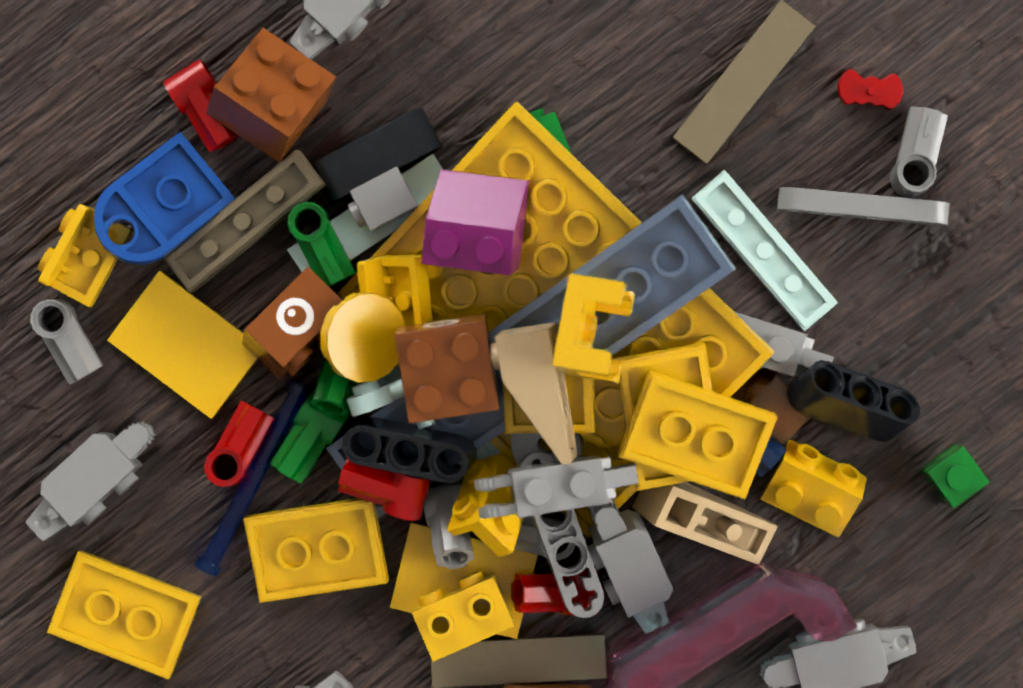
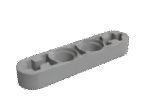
M779 187L777 210L947 226L950 203L817 189Z
M534 451L523 456L518 467L532 465L531 462L538 459L539 463L553 462L555 459L545 452ZM574 509L565 510L564 520L556 526L546 525L541 519V514L533 515L536 529L565 607L576 617L588 618L597 614L604 602L603 589ZM570 542L578 546L580 559L576 565L566 568L560 566L556 561V551L562 544ZM585 568H587L588 576H579L582 585L587 591L594 590V596L589 598L590 606L587 608H583L579 603L572 604L571 598L577 595L574 581L570 579L564 584L562 579L563 576L577 575Z

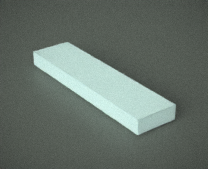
M434 154L402 174L418 206L435 189L440 170L443 169ZM350 209L331 220V224L350 261L392 235L412 213L374 233L370 231L367 224L360 228ZM298 243L287 249L301 272L307 267L310 268Z
M725 170L691 198L692 202L802 331H806L838 303Z

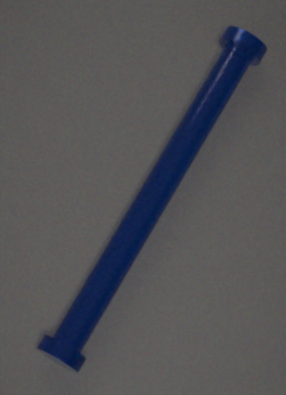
M290 379L287 385L290 391L204 556H198L194 564L197 568L210 575L218 576L222 568L219 566V563L271 465L270 462L278 452L305 398H308L314 391L298 381Z

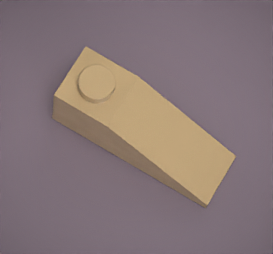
M556 322L502 330L495 336L496 343H491L490 346L494 370L501 371L502 382L561 464H571L577 457L578 452L565 375L552 366L558 336Z
M688 482L640 490L632 508L656 527L758 565L778 527L775 523Z

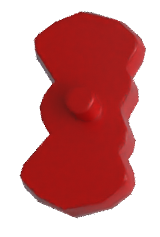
M848 69L842 74L837 84L839 98L845 105H852L854 103L863 105L868 103L874 107L883 106L887 110H892L899 105L904 94L902 81L895 73L889 74L881 80L874 76L864 79L854 69Z

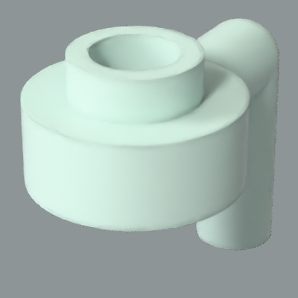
M402 379L379 386L378 381L364 382L352 387L354 396L346 400L352 416L373 411L394 402V400L405 397ZM434 420L416 422L418 429L435 423Z

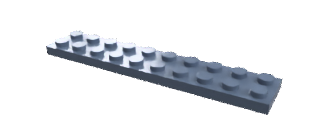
M682 194L572 273L625 282L627 285L626 291L635 294L632 314L630 316L595 312V316H597V329L593 341V349L608 351L611 355H614L733 272L735 267ZM569 275L490 331L491 343H496L495 336L502 330L556 322L558 333ZM496 370L500 394L499 410L435 419L433 425L425 428L465 436L473 442L476 450L505 431L501 371ZM405 397L394 400V402L384 406L370 416L417 426L416 423H409ZM359 432L360 444L368 450H375L374 438L367 432ZM344 436L326 448L341 470L347 460L342 449ZM408 440L401 442V449L407 457L411 459L419 457V451L413 442ZM452 449L444 450V459L450 466L453 467L462 461L461 456ZM375 504L379 519L386 512L383 511V506Z

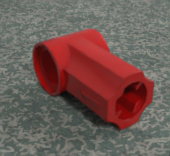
M201 59L163 81L170 97L181 113L188 116L195 131L210 153L225 147L239 137V135L206 114L213 89L217 83Z
M241 400L214 451L206 458L204 468L208 480L214 485L221 487L235 486L241 483L247 476L248 467L275 418ZM226 454L235 458L238 466L236 474L229 480L222 479L216 472L218 459Z
M347 458L339 477L338 491L381 505L384 512L396 518L417 521L421 518L431 480L358 465Z
M585 568L577 575L562 577L564 584L570 579L574 581L577 595L571 598L572 604L579 603L583 608L590 606L589 598L594 596V590L587 591L579 577L588 576L587 568ZM553 573L515 574L514 581L511 583V599L516 612H559L564 615H573L567 610L561 599Z

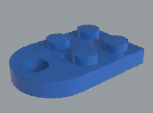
M179 132L104 190L97 201L94 212L96 235L103 248L117 260L133 265L154 263L167 256L189 239L209 220L234 201L235 198L185 136ZM119 222L129 224L135 233L133 239L124 245L112 242L108 236L111 226Z

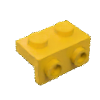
M79 204L76 210L71 208L64 216L59 226V232L63 233L55 249L49 247L44 253L38 265V270L42 272L38 282L45 286H51L88 307H93L118 260L111 256L98 240L94 224L95 210L89 206ZM116 223L109 229L108 236L112 242L124 245L127 244L133 230L120 223Z
M385 255L357 263L360 293L369 292L390 300L401 312L405 326L433 321L427 264H421L422 255Z
M788 440L784 447L787 451L783 454L764 487L760 500L839 538L863 499L867 480L866 476L860 474L856 468L849 464L838 463L820 454L817 449L808 444H799L793 440Z
M502 453L476 460L473 467L464 475V480L457 500L453 505L452 515L447 527V531L453 536L472 531L498 557L513 553L524 517L518 518L513 514L486 519L480 518L478 508L490 503L512 502L510 486L482 492L475 490L474 480L508 474V469L516 468Z

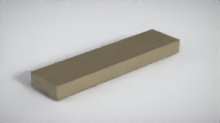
M780 0L672 139L707 165L816 26L786 2Z
M294 150L209 220L189 239L164 257V259L188 292L194 293L283 221L296 205L306 202L326 184L300 150Z
M604 633L520 637L517 639H484L434 662L431 658L432 688L606 679Z

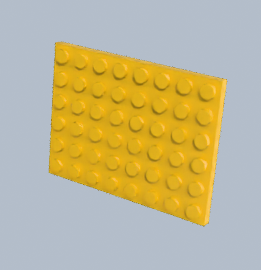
M518 102L514 103L452 171L529 180L520 269L511 275L427 264L433 321L487 313L490 332L566 278L569 273H573L642 223ZM434 190L370 259L385 255H422L425 222ZM358 272L338 292L344 300V297L352 293H360ZM708 288L612 355V359L703 342L706 346L712 391L731 397L775 351ZM505 431L490 440V442L515 467H518L511 451L512 434H505ZM542 437L540 439L541 447L545 450L551 451L550 447ZM584 440L581 457L593 455L600 458L610 457L612 467L632 464L630 460L619 457L618 450L620 446L604 448ZM635 484L615 488L616 498L613 499L618 509L637 491ZM588 507L574 509L582 532L590 538L591 535L587 527L595 523Z

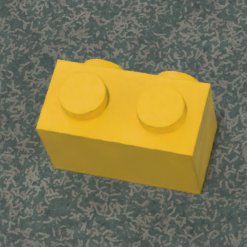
M482 570L458 580L460 588L444 594L442 588H439L417 598L420 605L413 609L412 615L433 662L515 626L514 617L494 573L484 576Z

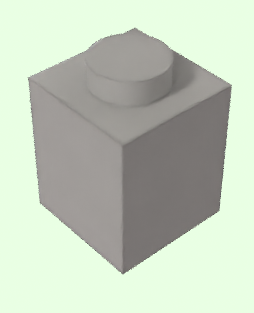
M397 166L352 189L350 193L354 201L348 204L358 226L361 228L367 224L373 233L412 213L418 207L410 188Z

